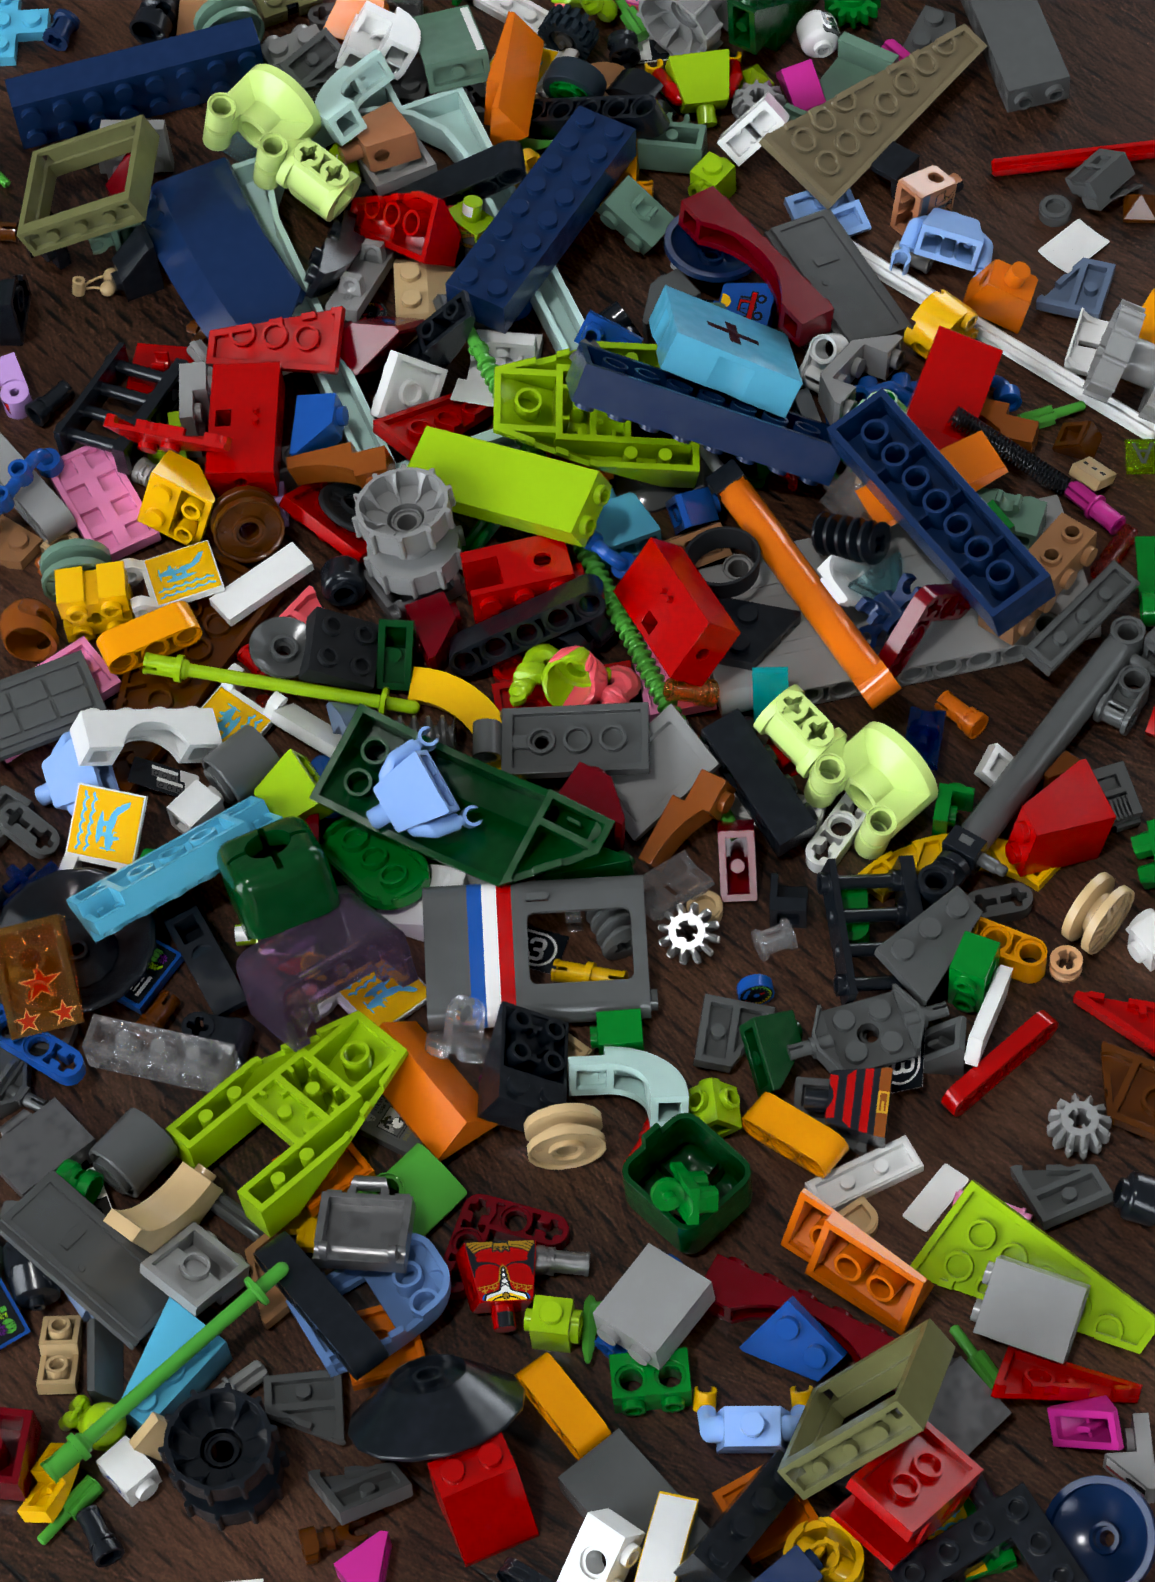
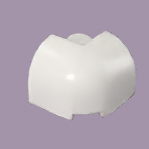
M366 0L360 13L356 14L340 48L335 68L340 69L344 65L352 67L374 49L381 51L395 79L398 81L405 74L418 52L421 31L417 22L400 7H397L395 12L392 13Z

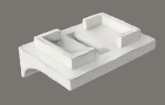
M1082 307L1065 358L1064 368L1074 374L1087 376L1097 349L1079 346V344L1098 348L1102 335L1109 323L1108 321L1092 317Z
M830 555L817 568L822 575L820 581L838 605L855 607L863 596L872 599L875 597L867 582L869 566Z

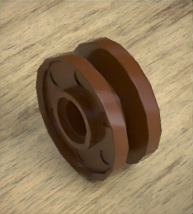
M251 485L234 487L224 492L214 502L209 518L210 529L219 551L230 560L241 563L258 562L272 555L281 545L285 535L284 519L274 496L263 488ZM252 522L248 526H242L245 523Z

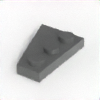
M957 885L878 946L874 955L919 1004L925 1007L951 965L964 932H972L983 911Z

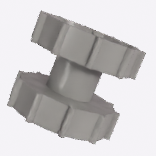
M639 0V11L636 13V16L641 18L644 27L650 34L649 39H654L670 56L714 51L723 44L720 40L721 28L724 27L728 31L727 0Z
M1122 299L1113 312L1090 364L1083 385V395L1107 404L1120 378L1145 388L1138 408L1140 412L1138 417L1155 424V344L1139 338L1143 321L1146 317L1144 313L1146 308Z
M402 464L401 468L389 470L380 475L373 473V479L363 487L360 493L353 494L356 516L352 517L356 536L358 538L363 537L367 543V556L363 560L368 577L374 576L383 587L386 595L393 592L400 595H411L413 599H417L418 595L429 593L439 588L447 589L446 584L456 575L459 569H462L460 553L463 552L462 547L466 546L462 526H456L453 520L452 507L456 505L452 486H446L436 475L434 468L428 471L421 468L407 467L406 464Z

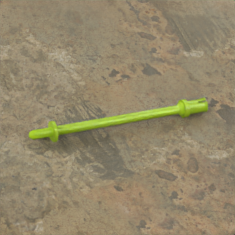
M146 652L143 660V666H145L142 669L143 674L173 678V682L178 683L190 677L353 705L361 703L367 707L377 708L378 712L386 715L387 710L407 714H417L420 711V704L417 701L390 697L389 687H384L381 695L192 664L186 659L185 655L180 654L177 657Z

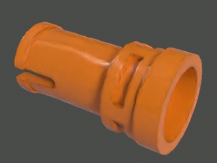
M949 690L944 691L936 700L942 705L935 703V709L957 724V728L962 730L970 739L977 738L986 728L989 717L975 707L966 705Z

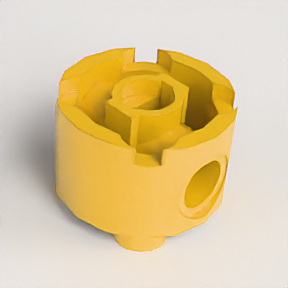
M941 289V293L935 291L922 302L911 319L916 324L913 329L907 326L903 341L906 346L926 359L939 326L976 339L979 331L974 327L978 315L975 310L945 289Z
M818 1517V1520L804 1521L798 1524L788 1535L783 1555L796 1544L803 1552L810 1548L825 1567L820 1571L824 1576V1582H863V1547L858 1540L833 1518Z

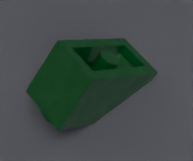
M793 1010L754 1017L739 1026L758 1098L764 1092L772 1094L779 1090L796 1060H790L786 1047L787 1045L802 1042V1028L795 1019Z

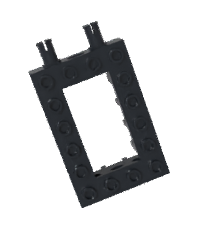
M982 1474L976 1482L977 1487L974 1486L968 1496L977 1509L976 1512L935 1538L926 1539L892 1571L888 1567L885 1568L891 1582H966V1575L986 1564L991 1558L995 1561L1000 1556L999 1551L1017 1546L1025 1567L1028 1571L1032 1569L1039 1582H1089L1024 1482L1002 1496L996 1497Z

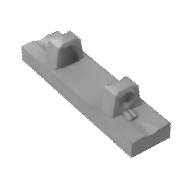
M366 238L351 268L348 271H344L340 277V283L326 303L325 311L331 310L332 307L343 306L346 309L345 320L358 322L392 268L395 259L399 257V253L385 247L384 241Z

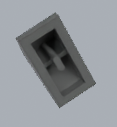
M960 1015L925 1029L923 1073L964 1075L966 1017Z

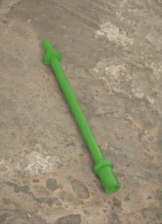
M285 1262L276 1263L256 1282L249 1276L244 1278L247 1290L86 1431L76 1433L75 1435L71 1432L66 1437L67 1442L48 1459L40 1463L51 1479L57 1484L82 1459L87 1461L91 1458L90 1452L93 1450V1444L256 1301L267 1306L270 1301L266 1293L289 1273L288 1264Z

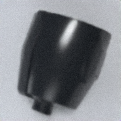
M7 1241L2 1248L4 1275L14 1302L22 1309H31L33 1311L43 1310L45 1306L56 1302L61 1296L62 1289Z

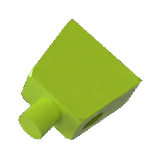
M289 749L254 789L255 797L264 799L269 811L283 818L296 816L306 820L312 814H319L320 820L335 812L309 798L320 776L307 757L292 749Z

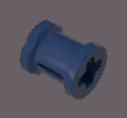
M58 9L53 15L54 21L51 27L45 29L42 39L50 48L56 51H65L71 34L80 27V20L71 11Z

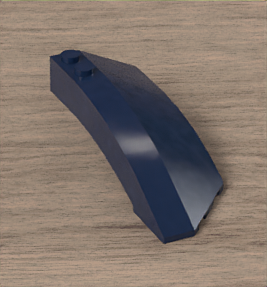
M226 157L163 179L151 187L146 221H143L142 224L146 228L154 245L156 255L169 279L207 339H209L210 330L247 323L268 322L269 319L279 317H292L295 308L298 305H302L306 292L302 290L264 231L243 192L230 161Z

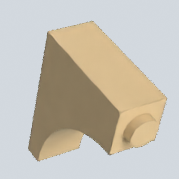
M182 1162L172 1176L149 1198L129 1209L116 1210L112 1208L103 1221L134 1244L153 1254L191 1223L196 1222L199 1225L223 1189L213 1183L217 1176L198 1163L193 1169L185 1162Z

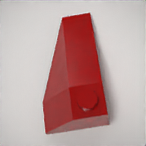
M424 191L392 193L385 196L375 195L352 199L350 211L357 214L354 232L365 236V238L384 241L385 247L423 264L454 267L459 251L461 233L444 199Z

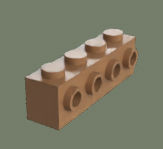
M1063 512L1055 519L1028 550L1051 575L1056 596L998 638L1013 646L1021 636L1026 637L1032 631L1036 619L1042 613L1046 614L1051 610L1060 592L1063 589L1068 590L1075 582L1077 573L1084 566H1090L1098 553L1096 548L1097 532ZM978 614V626L997 636Z

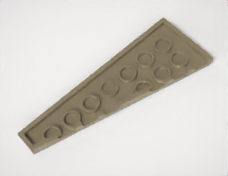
M964 23L937 38L931 44L912 52L906 58L897 63H892L879 73L865 78L835 95L834 98L813 107L802 116L788 121L771 133H767L760 140L759 144L829 210L870 168L876 158L903 134L987 45Z

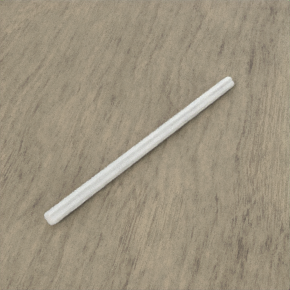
M854 242L882 282L920 305L928 296L936 291L909 274L902 275L903 271L894 265L892 271H890L889 262ZM978 316L974 327L979 331L978 340L1003 350V355L1079 401H1084L1089 407L1147 442L1155 441V424L1139 418V412L1112 396L1108 399L1107 404L1083 395L1084 379Z

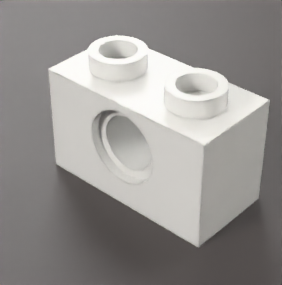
M609 1508L588 1512L557 1582H624L630 1567L637 1562L641 1555L642 1549L640 1545L646 1533ZM602 1553L606 1559V1567L602 1562Z

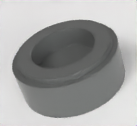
M1062 195L1046 196L1039 204L1038 216L1040 221L1049 227L1064 226L1071 219V202Z

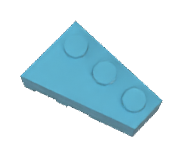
M169 1297L122 1398L206 1326L171 1297ZM219 1335L215 1337L126 1416L127 1424L137 1431L152 1412L164 1417L166 1414L172 1415L180 1404L191 1397L190 1391L192 1389L196 1390L197 1393L205 1391L233 1360L227 1342Z

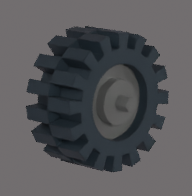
M558 4L550 9L538 28L539 31L537 33L544 41V44H546L544 48L556 51L573 48L579 51L578 59L585 60L599 40V28H594L596 23L594 20H588L589 15L586 12L584 15L579 13L581 9L575 7L574 10H571V5L565 4L563 8L561 4Z

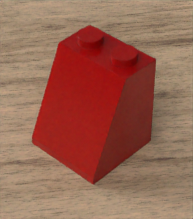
M1086 759L1076 762L1022 806L1008 842L1005 845L1007 860L1010 864L1014 865L1020 877L1099 857L1116 819V815Z
M502 1432L480 1446L427 1463L436 1499L465 1567L539 1536L517 1466Z

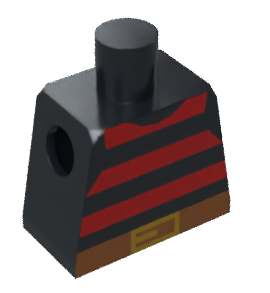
M893 1068L831 1071L829 1090L806 1087L804 1110L826 1112L825 1125L844 1138L885 1148Z

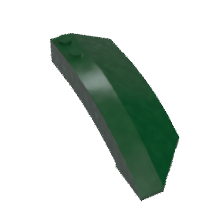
M361 703L309 797L311 800L401 845L497 887L599 855L615 824L614 820L551 789L548 790L438 742L436 748L430 751L429 754L461 809L455 813L460 815L461 811L469 805H476L478 808L468 811L466 816L472 823L483 819L482 823L471 829L462 826L461 830L439 838L413 837L408 831L398 833L391 822L377 830L369 822L366 812L380 803L373 791L374 786L380 782L378 774L387 755L408 740H416L418 732ZM422 736V739L427 743L434 741V739L428 736Z

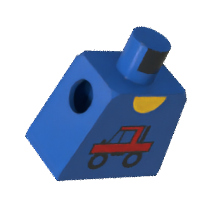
M726 283L723 285L719 301L701 299L709 303L721 302L725 304L726 310L768 327H773L777 305L766 283Z

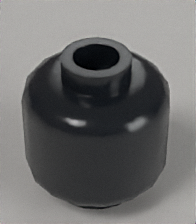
M337 556L329 559L321 568V592L330 604L347 607L356 604L363 598L366 591L364 568L357 559L350 556Z
M1134 1171L1126 1178L1121 1177L1119 1179L1113 1196V1206L1118 1208V1213L1122 1219L1148 1227L1155 1225V1176Z

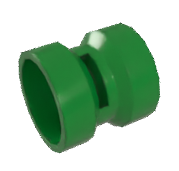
M69 1158L64 1160L56 1171L58 1175L89 1202L94 1204L104 1184L102 1173L93 1169L86 1171L82 1169L80 1163Z

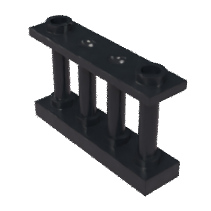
M119 342L111 354L106 356L103 365L62 421L57 423L53 433L60 456L69 453L76 443L111 452L114 456L117 471L130 475L135 464L146 452L139 450L137 443L123 436L112 439L85 430L92 420L104 423L107 413L116 414L119 418L135 425L137 419L166 424L168 422L167 413L174 412L179 406V364L188 363V361L176 358L169 369L164 372L129 362L125 344ZM125 375L157 384L154 390L148 394L118 386ZM109 397L141 406L132 417L102 409Z
M913 855L899 856L892 869L884 874L838 875L835 858L828 859L822 871L817 874L816 885L819 895L823 894L836 970L833 979L835 995L837 997L840 996L841 1005L854 1002L858 992L892 990V984L895 983L907 991L894 975L855 977L852 958L876 957L874 955L876 948L885 941L849 943L846 924L895 922L902 929L923 912ZM888 888L890 892H894V907L843 908L841 890ZM936 987L935 991L933 992V994H932L930 1000L928 1001L927 1005L930 1003V1001L932 1000V998H933L934 995L936 994V992H937V987Z

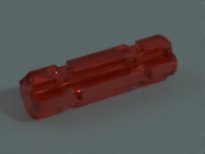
M1123 524L1116 532L1118 536H1114L1099 555L1100 559H1096L1090 567V576L1093 579L1113 560L1118 564L1129 551L1128 547L1135 543L1134 539L1138 536V530L1135 527Z

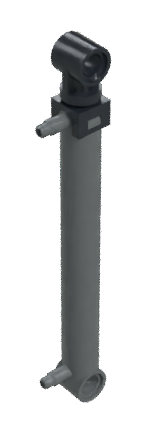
M1122 616L1112 622L1110 634L961 826L956 824L943 840L942 852L932 864L920 870L918 874V888L924 911L957 885L961 887L967 877L973 879L980 868L1001 877L1007 874L1008 867L988 855L987 851L1043 780L1047 769L1066 750L1092 716L1098 702L1109 690L1120 671L1128 665L1137 664L1146 668L1149 674L1155 677V665L1141 657L1143 655L1146 627L1140 619L1133 616ZM930 888H939L940 890H932Z

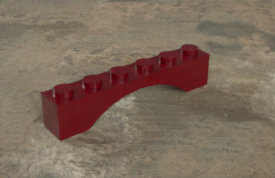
M711 186L681 200L678 223L681 228L698 245L711 247L730 254L759 274L769 287L776 301L778 327L798 347L812 341L817 335L826 334L831 331L834 307L831 302L824 298L812 286L810 281L803 277L791 265L790 261L771 245L767 237L762 236L751 225L746 216H742L726 196H723L714 186Z
M717 1254L704 1276L712 1281L715 1301L706 1312L731 1324L750 1320H767L793 1295L848 1352L846 1355L850 1357L853 1363L858 1362L895 1339L889 1336L887 1331L874 1323L866 1325L853 1319V1316L847 1310L838 1306L828 1307L818 1302V1299L810 1292L801 1289L795 1291L785 1286L778 1277L769 1273L762 1275L749 1269V1266L744 1261L733 1256L726 1258ZM897 1387L881 1397L888 1399L895 1395Z

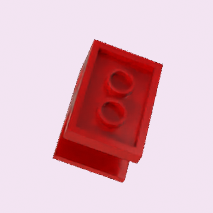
M539 535L460 553L466 595L469 605L472 604L475 624L584 575L581 562L571 564L565 542ZM557 609L553 610L552 612L559 613L564 610ZM523 624V625H521V626H523V627H529V626H532V625H531V624Z
M927 1421L922 1432L868 1462L855 1473L845 1487L852 1495L835 1508L830 1516L892 1571L962 1508L984 1469Z

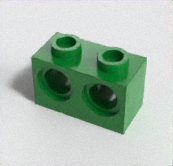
M968 931L964 932L949 967L948 1003L953 1004L954 1007L963 1012L979 1013L999 966L1001 942Z
M687 1347L677 1348L661 1370L656 1369L649 1363L646 1366L639 1364L628 1353L609 1355L615 1414L623 1413L626 1416H639L647 1410L662 1409L664 1412H678L685 1407L693 1406ZM669 1377H675L680 1380V1383L674 1387H666L661 1384L664 1379ZM629 1381H636L641 1384L634 1391H627L622 1388Z

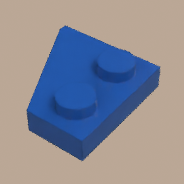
M793 1295L739 1347L745 1353L817 1382L848 1353Z

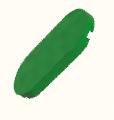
M345 816L332 823L322 835L323 842L320 846L326 854L330 869L367 904L374 908L394 910L406 907L422 897V887L430 886L431 872L427 860L421 853L372 831Z

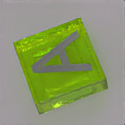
M1125 439L1126 474H1155V439Z

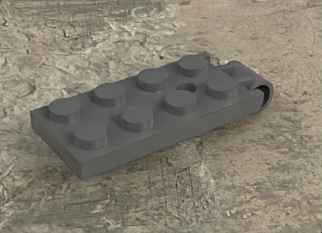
M648 702L502 708L500 711L502 724L498 720L489 718L473 722L472 757L484 763L496 762L501 759V770L521 779L569 777L579 762L588 766L599 767L609 776L650 774V707ZM540 739H547L549 744L544 749H538L536 742Z

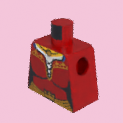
M536 1240L464 1243L456 1254V1261L470 1310L475 1314L491 1313L493 1331L496 1333L516 1330L515 1312L526 1310L533 1301Z

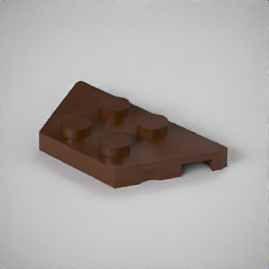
M1103 1041L1100 1053L1106 1116H1110L1112 1125L1155 1142V1061Z

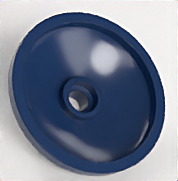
M679 215L666 228L664 249L667 257L676 268L692 278L711 283H724L743 278L753 271L747 264L730 254L711 247L698 245L678 224Z
M1104 1475L1086 1476L1062 1488L1049 1504L1045 1513L1047 1519L1089 1582H1142L1155 1560V1516L1147 1500L1136 1488L1115 1477ZM1109 1532L1114 1534V1543L1111 1546H1108L1105 1540Z

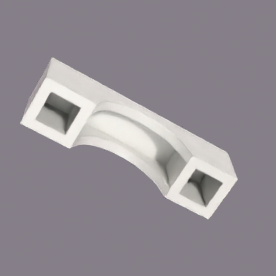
M188 706L180 709H166L165 707L132 709L125 707L118 710H100L90 708L80 711L70 728L79 766L113 765L124 744L136 740L150 741L162 746L172 754L178 763H202L201 759L222 743L213 708H199L197 706Z

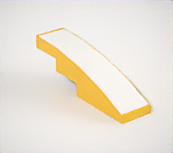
M659 1491L634 1582H679L680 1578L673 1572L687 1556L689 1538L697 1515L699 1499Z

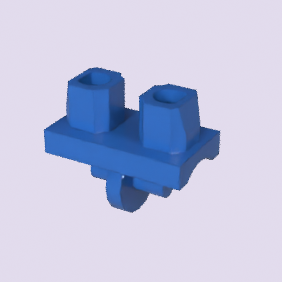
M590 310L574 342L579 344L585 338L589 343L593 340L642 343L644 338Z

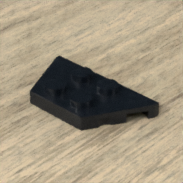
M718 598L741 632L719 664L752 671V667H757L763 661L766 653L773 651L782 642L781 637L792 626L796 628L800 624L801 611L733 598Z

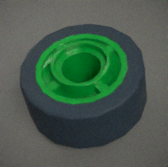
M569 56L557 57L551 62L542 84V88L548 98L603 96L607 86L604 75L596 67L584 60Z

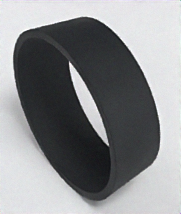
M715 527L701 532L689 542L685 549L694 565L706 553L720 548L741 550L747 553L755 563L748 573L736 580L724 583L706 581L715 596L719 599L732 598L749 590L759 576L761 551L757 540L748 532L735 527Z

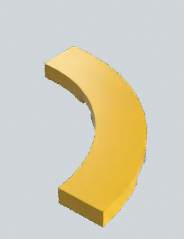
M413 667L408 700H414L421 705L435 707L453 716L455 715L472 734L473 722L476 720L489 718L498 720L502 724L500 710L475 686L447 672L431 668ZM501 759L496 762L486 763L501 770Z
M949 833L912 841L911 845L894 852L889 851L867 865L857 875L888 873L899 856L913 855L918 879L920 870L932 864L942 852V842ZM997 838L987 851L988 855L1008 867V872L1005 876L1022 882L1037 892L1061 868H1050L1039 873L1020 877L1014 865L1010 864L1005 854V845L1008 840ZM888 888L867 889L869 894L882 903L894 894Z

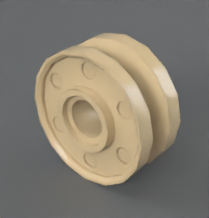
M1107 872L1099 873L1085 886L1073 902L1062 925L1061 935L1069 941H1076L1083 936L1081 948L1090 955L1099 952L1112 939L1123 924L1134 901L1135 892L1128 886L1122 885L1114 890L1115 879Z
M584 1103L551 1105L537 1110L528 1116L523 1123L525 1138L529 1141L527 1144L528 1159L536 1167L549 1170L577 1168L592 1163L606 1151L605 1135L601 1132L603 1128L601 1112L594 1106Z

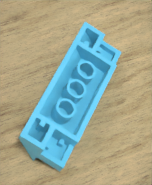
M251 795L71 896L66 901L96 943L120 931L133 921L150 914L170 900L182 896L186 891L200 883L215 877L220 873L217 865V851L222 844L280 820L283 817L271 813L264 799Z

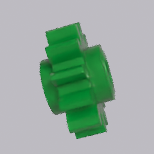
M824 0L825 10L831 13L835 19L838 18L839 27L845 25V23H850L851 28L855 29L858 22L867 26L868 16L871 18L878 17V8L881 6V0Z

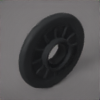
M343 483L326 485L319 492V505L334 523L355 533L352 517L356 516L353 494H359L362 489Z

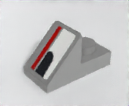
M1133 1413L1130 1428H1124L1126 1452L1104 1454L1103 1468L1113 1477L1123 1480L1136 1488L1148 1503H1155V1462L1149 1413Z

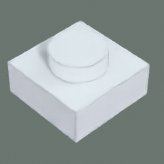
M998 743L990 744L974 774L991 788L1014 757Z

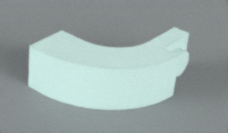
M374 49L352 67L342 66L326 81L316 97L315 105L319 111L322 123L333 141L341 146L367 128L365 121L358 111L359 107L370 96L395 78L381 51Z
M604 1046V1055L568 1057L567 1089L569 1096L612 1094L631 1098L640 1103L647 1111L650 1128L656 1122L662 1127L675 1115L689 1113V1092L685 1079L672 1064L654 1054L627 1047Z

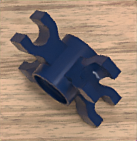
M904 573L901 576L895 592L886 590L879 593L873 599L863 596L855 605L858 612H864L869 615L866 620L868 625L859 628V631L866 640L871 635L870 646L876 654L883 648L886 636L891 635L915 593L922 588L916 586L911 593V584L917 579L911 573Z

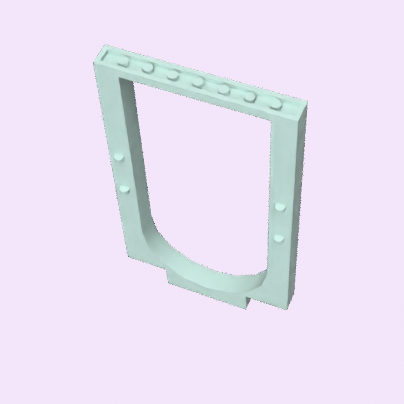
M389 82L364 101L358 109L363 117L382 105L392 102L414 129L420 140L445 151L454 163L493 146L463 87L442 91L401 105ZM321 121V129L312 140L325 148L335 143V141H333ZM256 157L232 164L231 166L257 219L302 290L306 292L308 283L304 281L306 272L279 217L278 209L285 188L279 185L273 190H263L254 183L253 171ZM515 186L482 199V210L495 218L516 190ZM555 265L530 299V302L557 354V351L570 348L571 351L577 349L579 344L574 342L584 319ZM305 296L302 305H298L295 308L292 317L300 316L301 313L321 312L324 310L317 297L310 299ZM340 358L338 375L311 373L321 394L336 393L342 405L348 409L349 422L347 426H344L342 437L344 443L351 442L357 452L385 445L392 456L387 443L373 432V420L375 418L370 415L371 409L353 372ZM493 429L471 436L472 438L518 450L521 447L516 444V440L493 433ZM407 459L399 463L395 462L396 469L401 468L402 464L408 466L410 461Z

